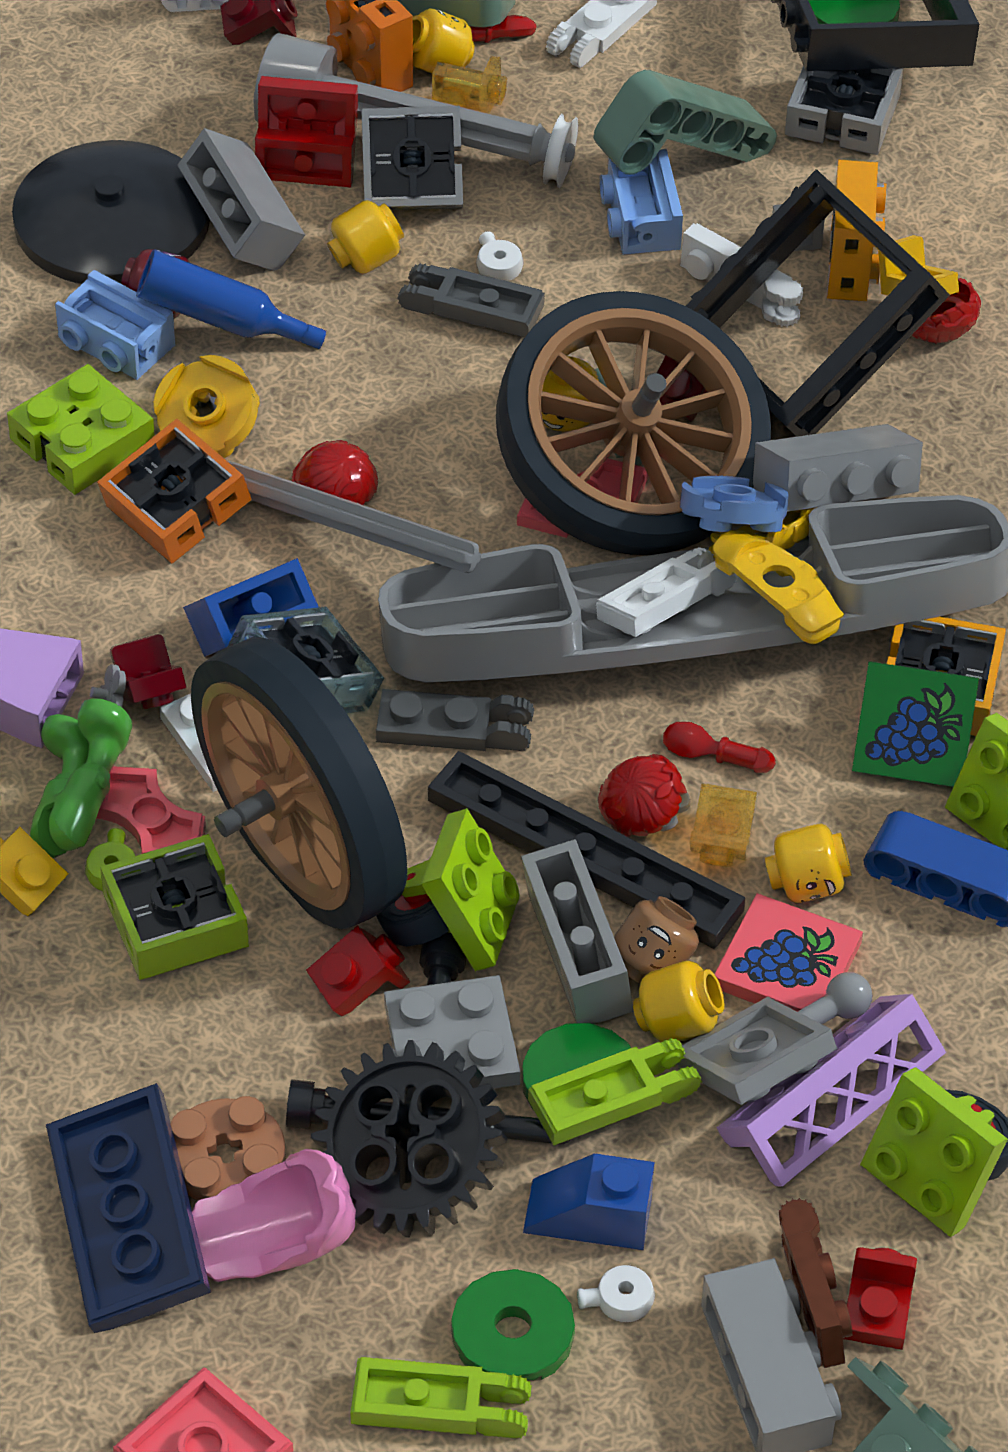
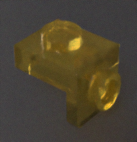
M491 56L484 72L437 62L432 73V100L489 114L493 105H501L505 98L507 77L501 76V57Z
M701 784L694 829L691 831L689 842L691 852L700 853L699 860L701 862L714 866L731 867L733 866L734 859L747 860L757 792Z

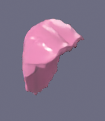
M304 1149L290 1154L281 1163L247 1177L241 1183L230 1185L216 1196L198 1200L194 1205L192 1215L207 1276L217 1282L234 1278H257L307 1264L341 1246L355 1229L356 1214L349 1193V1183L343 1173L342 1166L334 1161L333 1156L318 1150Z

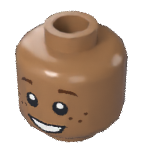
M659 896L656 901H639L614 935L627 969L628 977L640 983L642 978L651 971L682 961H689L699 945L698 935L694 930V926L697 924L695 918L681 906L662 896Z

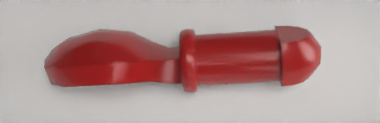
M509 15L500 24L489 27L470 26L473 42L484 41V43H489L491 39L500 37L533 35L536 32L537 25L527 16Z
M675 722L669 725L663 733V743L667 749L681 757L694 759L707 755H716L717 763L727 762L753 769L755 773H767L776 765L774 754L768 749L733 742L728 737H722L720 742L715 741L702 726L692 722Z

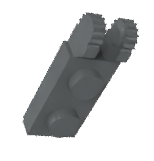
M419 263V265L415 264L412 267L408 276L409 284L401 288L397 297L401 308L403 307L407 310L427 315L433 313L434 315L525 337L535 325L544 307L545 292H542L540 289L453 267L446 269L434 265L427 266L426 263Z
M382 689L376 727V742L486 751V748L525 751L526 748H529L531 734L527 726L522 724H529V721H532L534 707L533 703H530V700H526L525 697H513L512 695H500L491 700L490 697Z

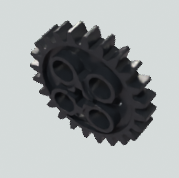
M408 1040L403 1056H398L389 1043L383 1045V1061L375 1063L364 1052L361 1054V1063L364 1071L359 1075L345 1067L341 1070L343 1078L348 1084L344 1090L327 1086L325 1091L335 1102L333 1109H316L315 1114L328 1126L325 1130L311 1133V1139L318 1146L327 1148L323 1153L333 1156L334 1161L342 1166L343 1173L349 1183V1193L356 1210L355 1221L362 1225L373 1217L374 1228L379 1233L385 1234L395 1220L398 1231L404 1237H410L415 1221H419L429 1234H434L436 1227L435 1216L442 1214L450 1223L455 1225L458 1223L454 1206L461 1202L473 1210L478 1207L476 1200L470 1193L475 1186L485 1190L493 1189L494 1186L483 1173L485 1168L503 1167L504 1162L491 1151V1147L506 1144L508 1138L501 1130L491 1128V1126L503 1121L506 1118L505 1113L499 1106H487L498 1096L496 1091L490 1084L479 1086L484 1075L476 1065L470 1066L463 1071L465 1059L459 1052L454 1051L444 1061V1051L437 1043L432 1042L423 1057L417 1044L413 1040ZM415 1087L416 1090L413 1093L411 1108L409 1109L406 1103L407 1090ZM440 1098H452L451 1108L445 1116L435 1120L428 1119V1111L433 1102ZM382 1099H393L392 1109L386 1117L376 1121L370 1120V1111L375 1103ZM411 1125L419 1133L418 1136L410 1137ZM408 1139L407 1151L399 1144L400 1140ZM384 1156L390 1158L389 1168L384 1175L378 1179H367V1169L372 1161ZM438 1156L449 1157L448 1168L441 1176L433 1179L425 1178L426 1166L432 1159ZM408 1166L412 1175L411 1186L409 1189L403 1190L402 1186L406 1180Z

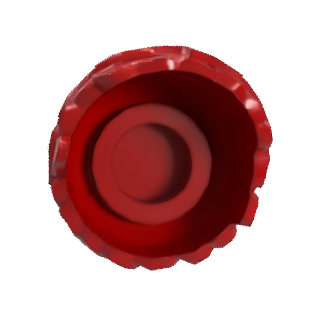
M958 278L959 292L951 294L911 336L929 343L941 344L956 340L968 332L976 324L981 308V300L971 282L967 283L963 278Z
M336 440L325 441L308 450L294 468L291 481L364 505L365 502L372 500L374 493L377 492L378 474L375 466L369 459V455L356 445L349 444L347 441Z
M659 754L637 756L618 764L608 774V778L605 779L604 784L600 787L598 806L605 821L615 831L627 837L632 835L647 836L648 834L661 831L663 826L667 825L678 813L679 804L682 802L681 796L686 794L687 790L681 782L682 776L676 766L666 757Z

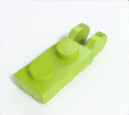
M670 1038L669 1040L665 1039L661 1043L657 1042L641 1049L635 1046L531 1085L528 1090V1101L554 1146L662 1105V1102L671 1104L679 1101L682 1097L686 1098L697 1091L698 1087H701L702 1078L693 1066H687L678 1071L674 1070L654 1077V1075L662 1073L666 1069L670 1070V1068L676 1067L684 1059L686 1053L681 1042L677 1041L676 1038Z
M361 1357L357 1359L350 1412L351 1424L476 1435L478 1431L484 1436L522 1438V1436H526L528 1428L527 1416L523 1415V1412L511 1410L510 1408L505 1410L499 1407L479 1406L480 1396L491 1402L525 1404L531 1398L532 1385H530V1381H527V1378H522L521 1375L484 1372L482 1367Z

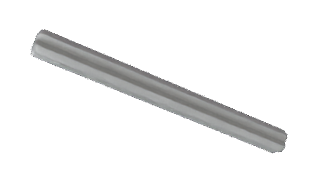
M228 460L233 467L243 474L252 501L464 573L473 572L476 564L480 563L481 553L479 552L478 544Z

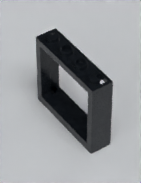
M771 0L772 3H777L779 7L781 25L783 28H788L792 51L794 53L798 52L806 71L973 66L980 24L968 0H923L932 21L819 24L808 0Z
M817 169L799 188L796 186L793 189L790 197L771 217L766 218L759 224L755 234L735 254L729 256L723 262L720 270L700 291L690 296L692 300L686 305V307L701 314L721 328L833 210H836L906 275L895 289L786 402L779 398L759 378L765 392L769 410L797 437L816 434L950 296L923 266Z

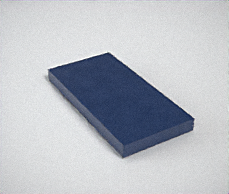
M155 1083L46 1124L88 1325L92 1331L98 1333L111 1330L211 1293L164 1093L158 1084Z

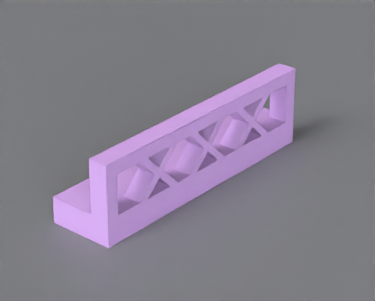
M912 994L880 996L863 1015L851 1019L833 1034L837 1050L819 1059L812 1069L804 1073L794 1074L771 1087L764 1097L747 1102L716 1128L724 1142L730 1147H750L770 1182L776 1187L784 1186L892 1097L903 1073L914 1067L923 1072L946 1053ZM907 1026L910 1027L923 1049L909 1062L895 1058L898 1034ZM881 1048V1054H880V1055H879V1054H874L876 1051H878V1050ZM864 1061L879 1064L876 1089L869 1094L854 1091L857 1068ZM893 1068H899V1070L893 1074ZM841 1080L840 1088L833 1087ZM823 1094L838 1097L835 1122L828 1128L813 1125L816 1100ZM853 1100L858 1101V1103L852 1107ZM799 1114V1120L793 1121L792 1119ZM782 1127L797 1130L794 1154L783 1164H781L767 1140ZM811 1134H816V1135H818V1136L815 1137L812 1141H810V1140H811Z

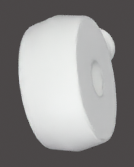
M492 232L482 233L479 237V243L482 247L476 260L479 273L504 281L516 278L523 267V257L520 249L509 241L496 240Z
M621 1265L608 1270L602 1276L597 1288H580L577 1290L580 1309L600 1306L605 1315L619 1322H633L641 1319L649 1312L655 1298L654 1288L649 1276L641 1269L629 1265Z

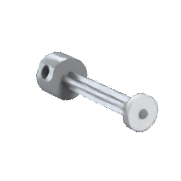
M281 33L274 35L266 47L257 75L253 99L255 120L258 122V84L261 76L356 84L358 85L357 119L362 120L361 109L455 106L338 77L336 48ZM460 107L461 145L528 161L530 166L543 161V183L546 185L549 180L554 179L557 181V187L560 188L575 156L578 135L577 117L572 122H566L564 115L561 114L554 125L552 133H548L541 123L535 126Z

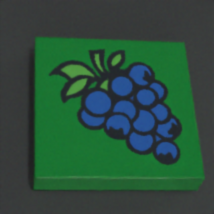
M869 661L852 771L954 787L968 755L979 678Z

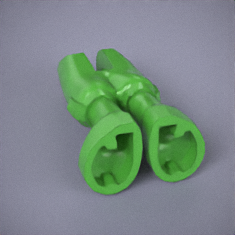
M94 698L85 700L79 709L78 720L61 714L50 715L45 719L41 730L43 744L51 753L63 759L62 772L50 780L44 789L32 819L30 837L52 858L85 846L100 806L110 791V772L118 756L128 744L132 730V720L122 707L111 701Z

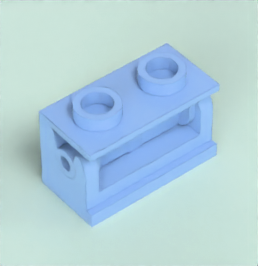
M667 149L659 150L653 161L645 169L633 175L621 172L608 157V174L600 175V195L602 204H611L612 208L607 210L610 238L619 237L622 255L680 250L683 214Z
M96 270L88 274V279L68 296L64 304L60 301L55 303L58 337L70 349L74 351L83 350L96 357L110 371H121L138 380L175 346L173 311L137 298L135 291Z

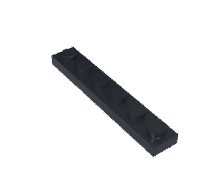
M460 751L454 755L428 786L429 802L451 813L467 808L478 827L528 853L576 839L595 888L632 907L639 901H656L659 896L675 902L689 912L697 921L694 930L698 935L699 942L713 949L719 945L744 912V896Z

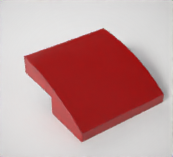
M261 76L258 84V130L255 136V155L271 180L351 188L356 147L358 85Z

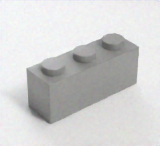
M204 128L177 166L233 258L273 271L281 269L304 238L305 233L249 144Z
M889 424L756 442L753 489L764 492L765 482L785 489L789 494L787 512L816 508L827 504L855 502L919 492L923 442Z
M576 839L521 856L528 895L576 1023L596 1024L634 1012L627 969Z
M775 1258L704 1275L701 1307L755 1451L806 1452L832 1445L835 1421H839L842 1418L841 1405L833 1384L824 1385L818 1368L821 1366V1357L813 1332H803L798 1319L801 1311L800 1301L793 1281L791 1279L783 1281Z

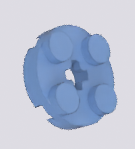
M700 476L693 478L692 486L687 482L682 483L680 508L686 515L700 517L699 527L709 531L727 532L732 529V524H747L757 531L778 532L782 530L783 519L787 515L789 494L785 489L765 482L764 492L757 491L749 487L748 478Z

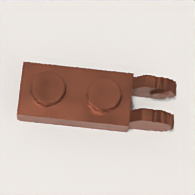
M792 1198L791 1201H786V1204L781 1205V1210H779V1220L783 1232L781 1235L782 1247H784V1254L792 1281L799 1296L800 1306L808 1330L812 1331L816 1338L820 1351L821 1366L828 1368L845 1364L843 1338L853 1334L847 1305L844 1299L834 1301L830 1291L837 1288L836 1278L829 1253H822V1245L817 1236L820 1231V1223L817 1213H815V1208L806 1199L801 1200L799 1198L794 1200Z

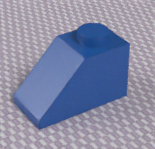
M298 558L183 607L204 657L243 641L253 620L283 617L286 622L288 618L304 615L319 608ZM272 625L259 626L257 630L271 628Z
M594 1153L533 1178L523 1233L644 1250L652 1201L655 1162Z

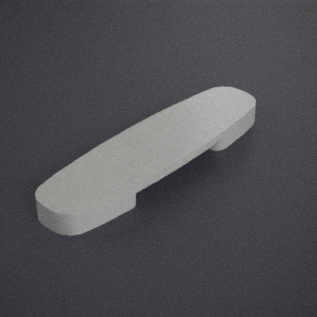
M961 495L906 497L819 506L809 514V536L799 543H795L791 548L786 549L791 555L810 564L817 571L818 577L844 613V616L840 619L838 631L830 637L944 616L989 605L1006 596L1008 592V522L994 505L979 498ZM530 544L482 553L480 563L476 564L471 573H464L437 563L404 570L389 578L379 589L378 603L381 637L386 661L394 672L407 679L422 682L488 680L625 667L733 653L804 641L786 625L784 615L740 577L736 578L733 587L725 590V593L717 597L710 594L691 605L687 610L675 614L654 626L647 633L637 637L626 634L597 619L596 603L599 598L670 558L676 559L690 550L566 568L562 554L558 549L549 545ZM776 571L768 572L763 576L767 584L778 588L787 587L794 582L791 576L781 577Z

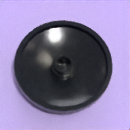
M124 140L85 143L70 147L48 157L32 169L23 179L16 191L12 207L14 232L21 249L27 257L44 271L78 284H83L88 279V274L93 270L121 284L128 260L131 257L137 258L145 249H155L189 259L205 239L210 218L177 166L182 158L154 145Z

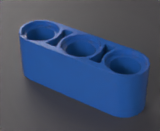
M894 811L887 815L863 859L864 867L872 877L880 879L881 876L891 879V884L931 900L934 896L945 900L943 904L982 920H985L986 916L998 920L996 925L1008 927V850L912 813Z

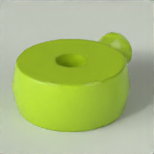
M119 828L110 829L107 833V842L92 849L86 860V876L90 884L100 891H103L100 867L135 856L133 850L124 844L126 833Z

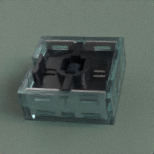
M327 607L243 615L227 646L229 647L252 637H262L280 644L302 660L318 676L346 713L368 710L384 680L383 675Z

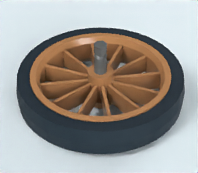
M613 291L586 295L571 300L544 316L533 326L511 356L502 378L496 404V430L500 451L510 475L525 498L548 521L576 539L601 549L630 555H656L680 550L699 543L710 537L712 532H715L700 528V517L689 516L682 512L680 499L661 458L691 481L693 478L700 476H733L748 478L749 487L754 488L755 443L771 440L770 413L765 392L751 363L734 341L718 326L692 309L666 298L639 292ZM609 342L636 345L631 391H629L607 344ZM588 346L607 387L582 369L567 355ZM648 349L661 353L679 364L666 379L658 373H652L644 382ZM685 369L708 392L666 405H661L659 400ZM551 370L590 402L543 392L542 389L546 375ZM717 407L724 432L673 421V419ZM542 412L595 425L548 437L542 419ZM599 440H604L607 445L580 477L557 454V452ZM678 443L723 452V460L718 474L709 469ZM613 452L624 457L619 499L605 494L587 483ZM637 456L640 457L661 504L631 502L635 458Z
M252 637L226 647L202 663L193 676L191 707L204 759L214 784L227 808L226 811L214 817L215 825L220 834L228 837L239 830L252 852L310 916L327 926L337 929L351 928L375 917L397 901L404 891L407 880V855L399 818L386 783L372 754L348 714L326 685L291 651L272 640L262 637Z

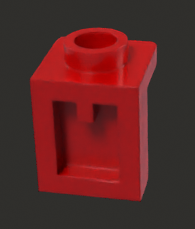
M858 1247L856 1249L847 1301L853 1334L843 1339L903 1350L917 1258L903 1255L890 1248L869 1249Z

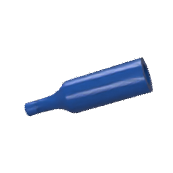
M155 249L149 255L139 280L136 292L137 298L245 338H252L263 334H277L320 349L326 336V330L306 324L279 311L268 295L262 290Z

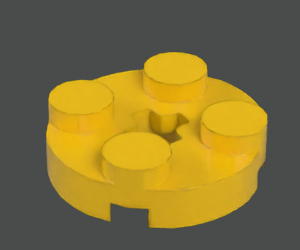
M217 355L199 356L201 361L193 362L187 366L182 362L164 376L156 390L153 404L160 431L177 418L223 458L229 457L235 447L242 443L249 435L255 424L260 405L259 396L243 369L225 357ZM211 397H216L214 402L216 409L207 416L199 417L200 413L195 408L198 401L206 403Z

